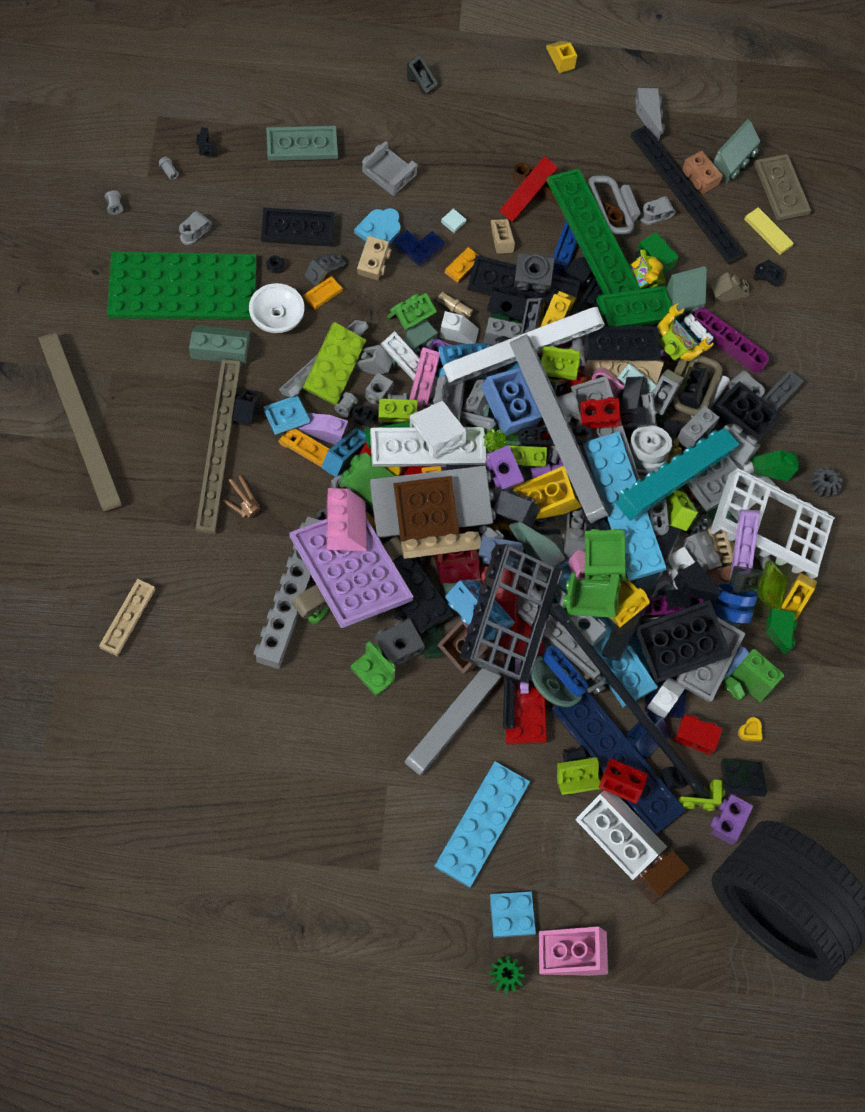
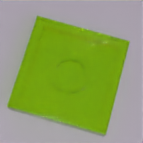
M766 561L757 594L770 610L772 608L780 609L788 579L772 561Z

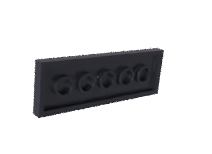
M476 255L467 287L468 291L491 296L493 287L529 295L528 299L543 298L549 307L553 295H558L559 291L577 297L581 281L552 274L549 292L539 293L532 289L520 290L514 287L517 265ZM530 269L532 273L539 272L538 270ZM573 305V308H572L571 313H570L569 316L572 315V312H573V309H574V305Z

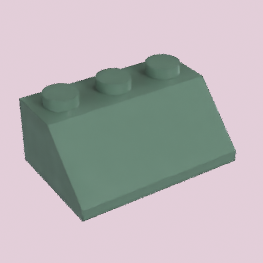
M749 119L744 122L717 152L713 164L723 175L721 180L725 183H728L731 178L735 179L740 171L739 169L741 167L744 169L750 157L754 158L759 151L758 145L760 140Z
M196 325L191 334L189 345L191 359L222 362V359L240 361L241 365H246L251 331Z

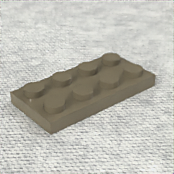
M788 154L755 161V168L777 221L810 214L811 209Z

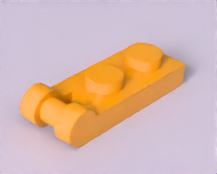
M295 428L287 430L285 436H281L278 440L283 447H288L319 467H322L327 451L330 450Z

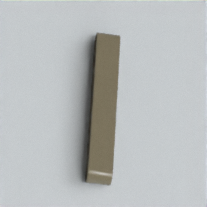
M398 536L383 544L392 562L403 556L401 540ZM317 585L302 592L291 602L303 619L328 606Z

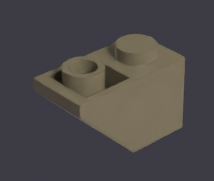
M728 272L710 283L715 298L723 302L750 296L748 282Z

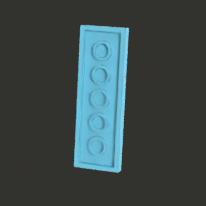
M494 762L434 867L470 888L530 781Z

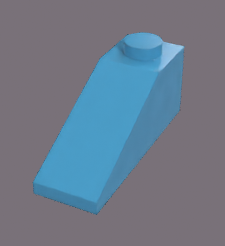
M355 427L327 451L321 468L334 477L341 475L349 467L353 457L358 455L366 443L364 432Z

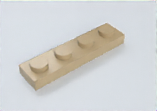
M479 532L448 534L440 537L401 541L404 559L480 549L481 546Z
M139 579L136 580L101 641L100 649L118 657L155 592L154 586Z

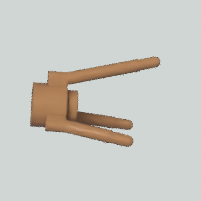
M241 475L239 476L249 498L244 495L232 479H229L233 488L244 500L240 505L242 509L226 499H222V502L237 511L243 518L246 516L248 518L254 517L260 511V505L255 500Z

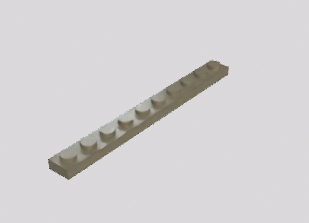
M222 359L196 522V532L216 533L241 367L240 361Z

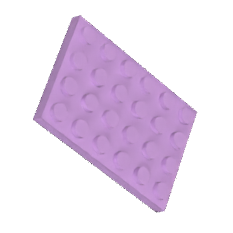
M367 518L366 551L327 550V519L290 532V538L341 628L413 601L412 593Z

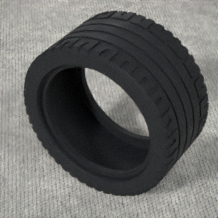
M768 820L758 823L712 875L713 890L733 920L768 953H771L780 962L808 978L817 981L833 979L865 940V887L861 885V882L854 877L855 875L844 864L840 863V860L834 857L828 850L826 851L823 846L818 845L816 841L810 839L807 835L783 823Z

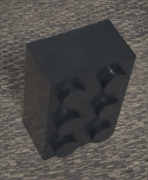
M740 381L716 404L713 413L719 417L718 420L725 426L737 424L747 436L751 435L756 438L758 444L776 427L782 417L780 413Z

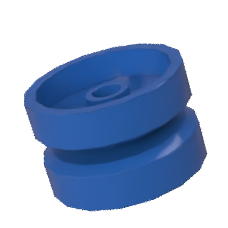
M717 583L715 586L720 591V594L711 602L716 616L720 619L736 623L751 622L754 613L751 607L756 604L758 594L755 591L737 593L733 591L734 585L730 583Z

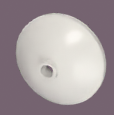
M279 283L268 284L258 289L251 297L249 313L252 321L262 330L271 333H283L293 329L300 323L304 315V302L301 295L294 288Z

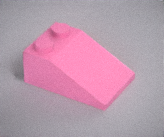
M600 927L539 931V974L582 976L608 974L607 932Z

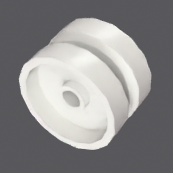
M648 425L637 428L633 432L629 447L636 469L654 470L668 461L672 439L665 430L657 426Z

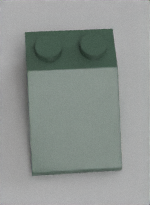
M705 266L671 275L666 289L672 306L679 303L676 307L678 311L684 308L683 313L676 316L675 319L677 321L689 314L694 316L697 309L704 308L706 303L707 272Z

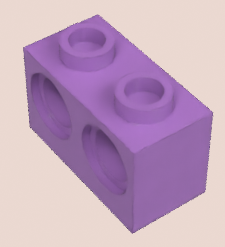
M732 794L727 799L724 798L718 808L721 810L719 816L715 815L710 826L713 829L710 834L730 845L736 843L753 805ZM730 806L736 807L738 814L732 813ZM722 823L729 826L730 832L722 829Z

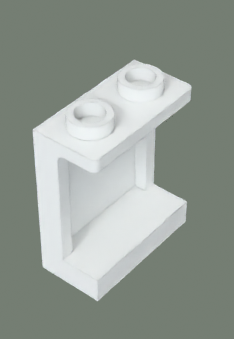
M443 401L410 415V428H416L429 445V453L433 458L466 443V430Z

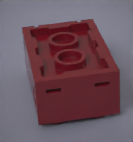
M469 527L459 529V534L470 532ZM476 549L433 555L441 584H450L460 580L480 579L479 557Z

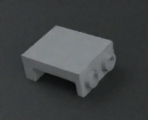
M385 141L381 145L379 144L373 153L363 159L362 172L394 196L417 175V164L414 161L407 164L389 150V143Z

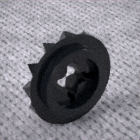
M696 505L694 507L698 512L696 515L698 516L696 519L698 526L691 523L687 531L682 530L685 534L691 536L705 531L709 522L707 512L702 507Z

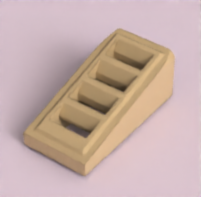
M491 220L496 253H512L515 241L509 220Z
M711 525L708 528V532L713 546L720 557V562H732L734 542L726 539L728 532L722 529L719 530L722 532L710 533ZM727 552L729 553V555H726V556H722V554H721V553H727Z

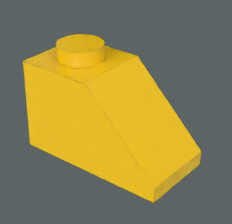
M799 573L780 610L795 612V620H797L815 590L817 581Z

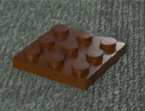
M452 476L393 483L401 541L459 534Z

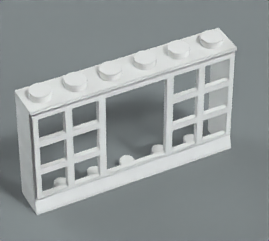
M737 468L728 475L710 533L714 534L722 529L728 532L726 539L730 541L735 540L738 523L726 518L728 509L730 507L738 512L740 509L747 510L749 500L761 505L759 510V529L768 497H771L797 510L786 548L757 534L755 547L760 549L759 555L767 557L771 554L777 557L775 562L777 565L785 563L793 565V573L805 571L806 576L812 579L818 577L819 567L835 517L829 515L824 510L813 507L808 502L801 501L793 494L780 490L777 486L764 482L762 478L755 477L744 469ZM737 481L748 485V491L745 492L737 488ZM753 488L764 494L763 500L751 495ZM734 491L745 497L742 508L731 503ZM801 513L812 518L811 524L799 519ZM816 521L821 523L819 529L815 527ZM798 524L809 529L806 540L795 535ZM813 532L818 534L815 545L810 543ZM793 539L804 544L801 556L790 551ZM808 547L813 549L810 560L805 558Z

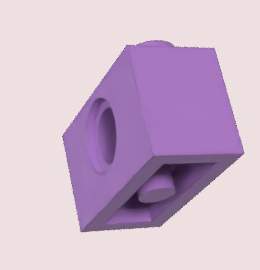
M509 445L487 454L485 463L488 470H492L495 475L493 482L496 488L505 491L524 482ZM506 465L509 472L502 474L499 472L498 467Z

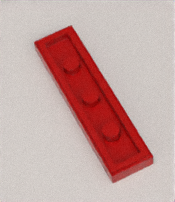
M544 156L501 207L499 212L513 223L547 183L548 176H552L558 170V167Z

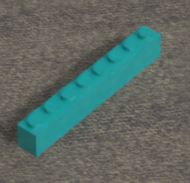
M725 427L720 431L714 430L708 436V439L702 438L696 443L695 447H688L682 456L677 454L672 458L671 463L665 462L658 468L659 471L655 472L653 470L645 477V480L639 479L632 485L633 488H625L619 493L620 498L615 504L631 521L730 455L738 447L739 443Z

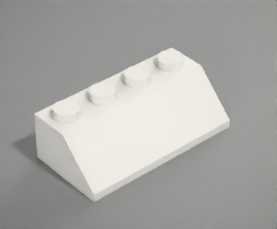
M605 790L575 819L632 880L667 848L619 796Z

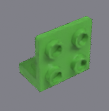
M417 293L405 302L403 301L390 309L391 313L387 317L389 319L397 315L404 330L435 314L437 311L427 293L423 295Z
M369 641L366 643L365 654L354 662L350 668L377 697L394 683L396 667L390 659L386 660L382 656V651L376 644L373 645Z

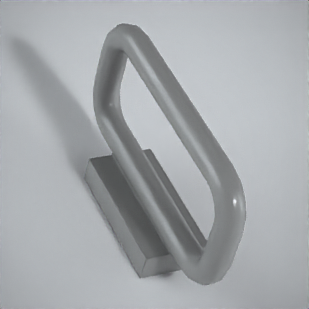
M609 176L590 177L587 185L612 233L616 235L631 233L634 228L633 223L641 213L630 186L623 185L619 189L616 181ZM594 183H607L611 186L619 208L623 212V218L627 227H614L610 224Z

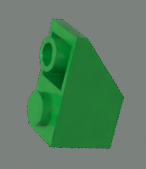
M772 608L767 615L765 633L784 655L793 649L795 645V638H793V631L797 627L795 612Z

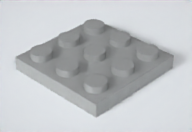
M729 455L686 483L706 512L719 506L728 475L737 469ZM737 481L736 487L747 492L749 486ZM734 491L732 499L740 496V494Z

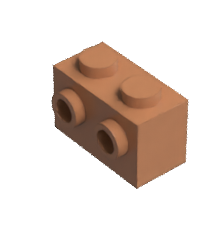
M703 151L685 159L682 168L684 175L693 182L695 188L702 194L719 186L723 176Z

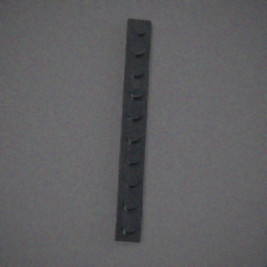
M646 125L631 132L630 137L727 264L742 258L743 251Z

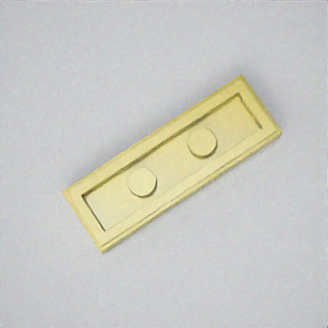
M759 207L746 215L744 220L779 255L793 246L794 243Z

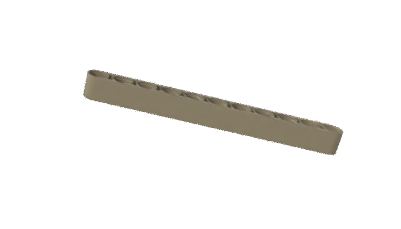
M56 332L38 337L101 508L105 512L120 507L122 505L58 335Z

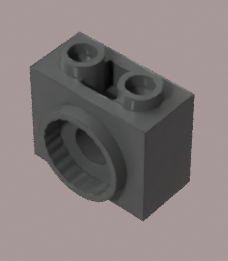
M519 253L514 287L520 290L532 289L539 293L549 292L555 258L542 257L538 254L528 255ZM530 269H537L539 272L532 273Z
M410 619L407 621L401 620L388 630L387 628L380 630L376 633L374 643L381 649L382 656L386 660L390 659L395 666L423 653L425 648ZM397 643H403L405 647L399 649L395 645Z

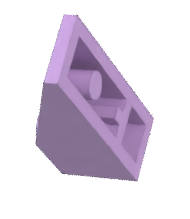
M307 413L310 423L295 428L305 435L337 444L348 432V421L332 415Z

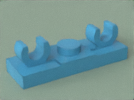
M486 343L441 346L438 350L442 366L449 362L491 346L486 345Z

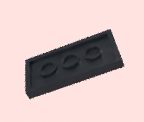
M263 207L261 242L333 246L335 212Z
M603 326L599 330L583 335L586 360L660 361L661 358L657 327Z
M402 556L393 562L413 595V601L400 605V608L407 618L411 620L420 636L453 616V612L415 558L404 559Z

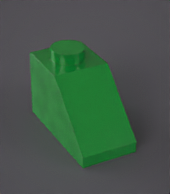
M778 450L753 458L754 474L788 482L799 469L797 454Z

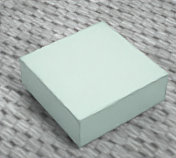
M452 209L441 219V223L455 233L466 223V219L456 210Z

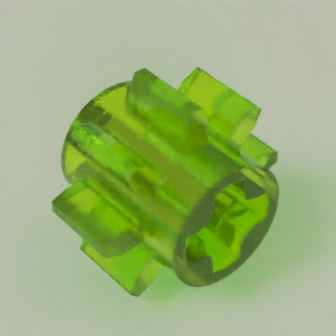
M492 428L483 436L485 439L483 446L489 452L507 446L505 443L506 436L500 429L495 432Z

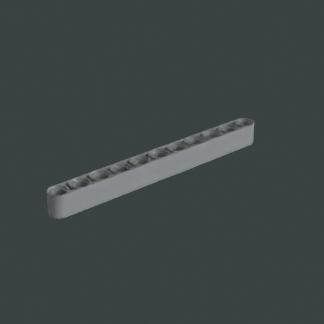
M525 334L511 341L510 346L588 520L590 523H593L608 516L607 507L528 334Z

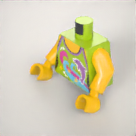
M645 250L636 251V261L630 264L629 267L640 288L658 287L665 283L661 262L656 257L647 256Z
M677 303L670 307V314L668 313L658 324L659 344L673 360L680 358L681 360L691 361L700 355L702 350L707 351L714 343L708 345L706 340L709 337H705L698 346L694 339L674 319V317L684 311V308L679 311L676 309L679 304Z

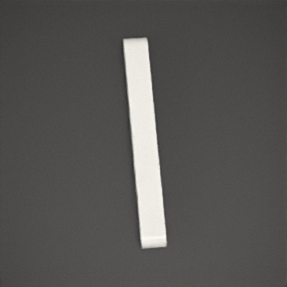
M593 307L525 334H528L536 352L539 353L543 351L544 346L560 345L599 330L605 324L598 307ZM525 334L445 364L443 369L449 384H458L517 361L510 342Z

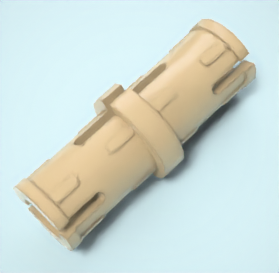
M441 292L438 297L439 299H437L438 303L449 308L452 313L456 312L467 319L471 317L473 309L462 304L459 299H454Z

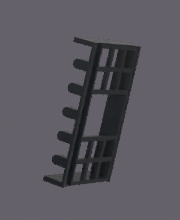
M508 544L495 545L491 552L489 566L485 571L483 585L479 590L477 604L473 609L471 623L467 628V636L461 647L460 659L513 682L528 684L562 570L529 556ZM508 555L519 560L516 569L506 564ZM523 562L534 567L531 576L521 572ZM504 569L515 573L511 587L500 582ZM538 570L548 574L546 583L536 579ZM519 576L530 580L526 594L515 589ZM534 583L543 587L541 600L530 596ZM498 587L538 605L529 638L488 620ZM486 625L497 629L493 643L482 639ZM502 632L512 636L508 650L498 646ZM517 639L526 642L524 656L513 652ZM481 643L491 647L488 661L477 657ZM496 650L507 654L503 668L492 664ZM511 656L521 660L518 675L507 670Z

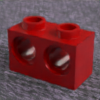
M607 397L604 400L587 399L584 402H580L582 426H587L590 429L621 427L619 398ZM607 410H614L611 414L606 413ZM590 411L596 412L594 415H587Z
M610 758L598 788L636 804L643 792L648 774Z

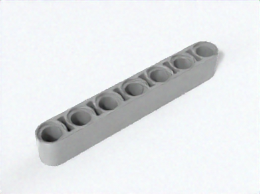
M482 668L411 752L404 763L421 776L503 677Z

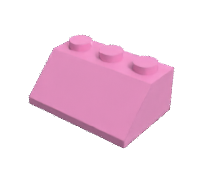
M328 488L327 550L366 551V501L349 489Z

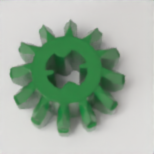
M506 956L505 963L499 957L497 959L498 965L495 963L491 965L495 971H490L489 976L495 978L490 983L491 985L499 984L496 987L497 991L503 986L504 994L508 993L509 987L512 992H516L515 985L519 987L523 985L519 979L525 978V974L518 972L524 967L523 965L515 966L518 962L517 959L510 963V956ZM503 970H505L507 973L511 972L512 975L509 977L510 980L507 977H502L504 973Z

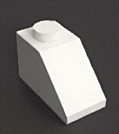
M445 311L440 338L465 344H475L479 328L463 315Z
M672 678L665 681L647 707L663 719L685 689L676 684V681Z

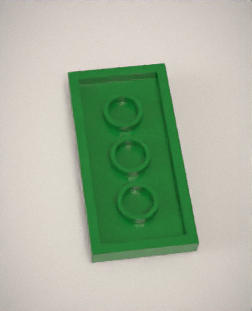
M665 286L599 295L596 299L605 326H643L660 323L668 313L670 314L669 309L672 307Z

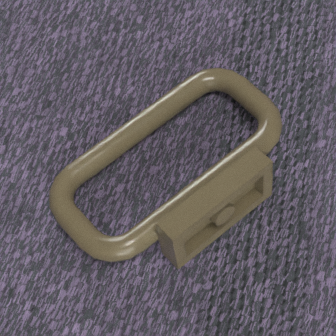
M700 355L688 362L680 359L674 373L683 377V380L672 399V404L678 411L695 416L704 406L709 407L722 375V367L717 361ZM699 362L713 367L715 373L701 407L694 409L680 403L679 392L688 368L693 367L695 363Z

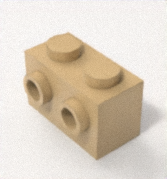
M368 236L357 267L358 275L379 281L380 275L383 276L386 265H384L385 260L389 259L391 254L388 241Z

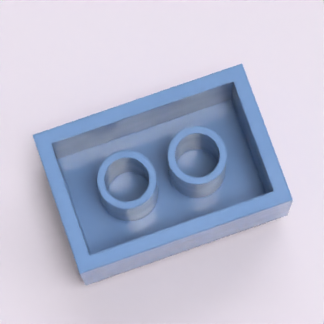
M521 368L486 378L481 388L503 436L517 433L523 428L536 427L539 424L542 415Z

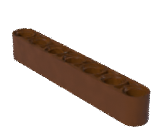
M526 163L516 164L512 177L514 184L520 186L533 171L534 167ZM546 183L537 195L558 205L548 183ZM601 200L610 224L614 227H620L623 212Z

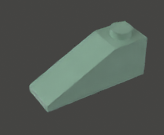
M521 522L509 525L517 540L522 543L527 555L552 567H556L565 560L562 549L555 542Z

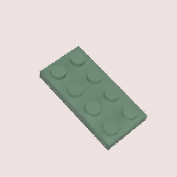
M336 126L266 128L268 161L338 159Z

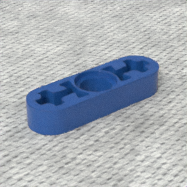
M549 646L542 654L543 660L573 695L577 697L582 696L589 688L588 683L557 647Z

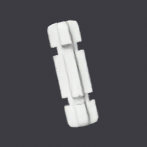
M692 314L686 316L684 322L691 326L690 329L699 338H702L701 340L709 337L706 340V343L709 344L713 340V336L709 332L707 333V330L698 320L695 321L696 318Z

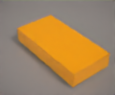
M330 276L305 293L303 299L315 311L340 294L343 288Z

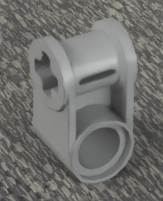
M664 196L645 203L643 212L640 214V221L645 225H651L667 220L675 214V210L669 199Z
M199 211L193 212L179 226L181 242L184 245L194 244L202 235L210 230L212 221Z
M741 371L728 384L731 390L740 381L760 398L765 391L764 387L746 371Z
M574 391L558 396L557 399L569 425L581 426L582 420ZM571 417H574V422L571 423Z

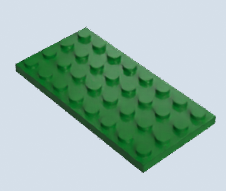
M111 252L108 319L252 320L249 313V303L251 297L256 292L257 256L256 254Z

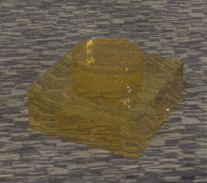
M672 439L668 464L671 463L672 458L677 454L681 455L682 448L678 447L679 439Z

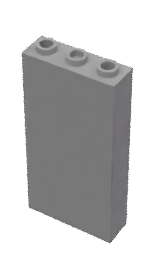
M486 466L370 479L376 535L378 538L400 536L393 483L452 476L458 528L492 525L493 520H496V516L490 504V501H493L492 489L488 488V482H491L490 471L486 470Z

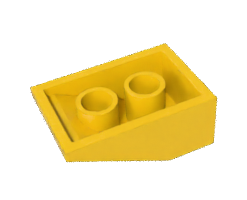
M564 466L512 488L514 492L520 494L521 498L524 499L525 496L536 500L535 504L541 507L536 519L566 514L582 507Z

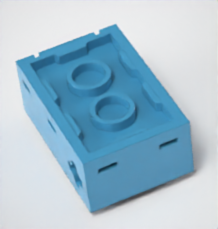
M478 579L460 580L445 596L449 601V606L461 615V620L466 625L471 623L473 609L479 598V590L482 584ZM494 599L488 620L506 629H510L515 623L514 620ZM486 625L482 639L494 640L497 629Z

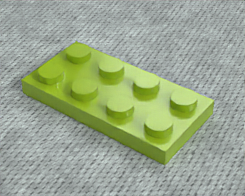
M336 322L332 323L303 389L335 406L341 397L366 339Z

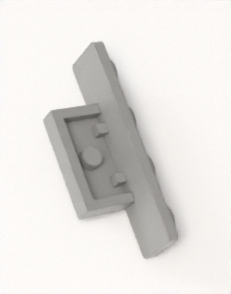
M445 376L439 377L435 387L436 392L433 402L436 404L443 401L459 421L466 381L450 385Z

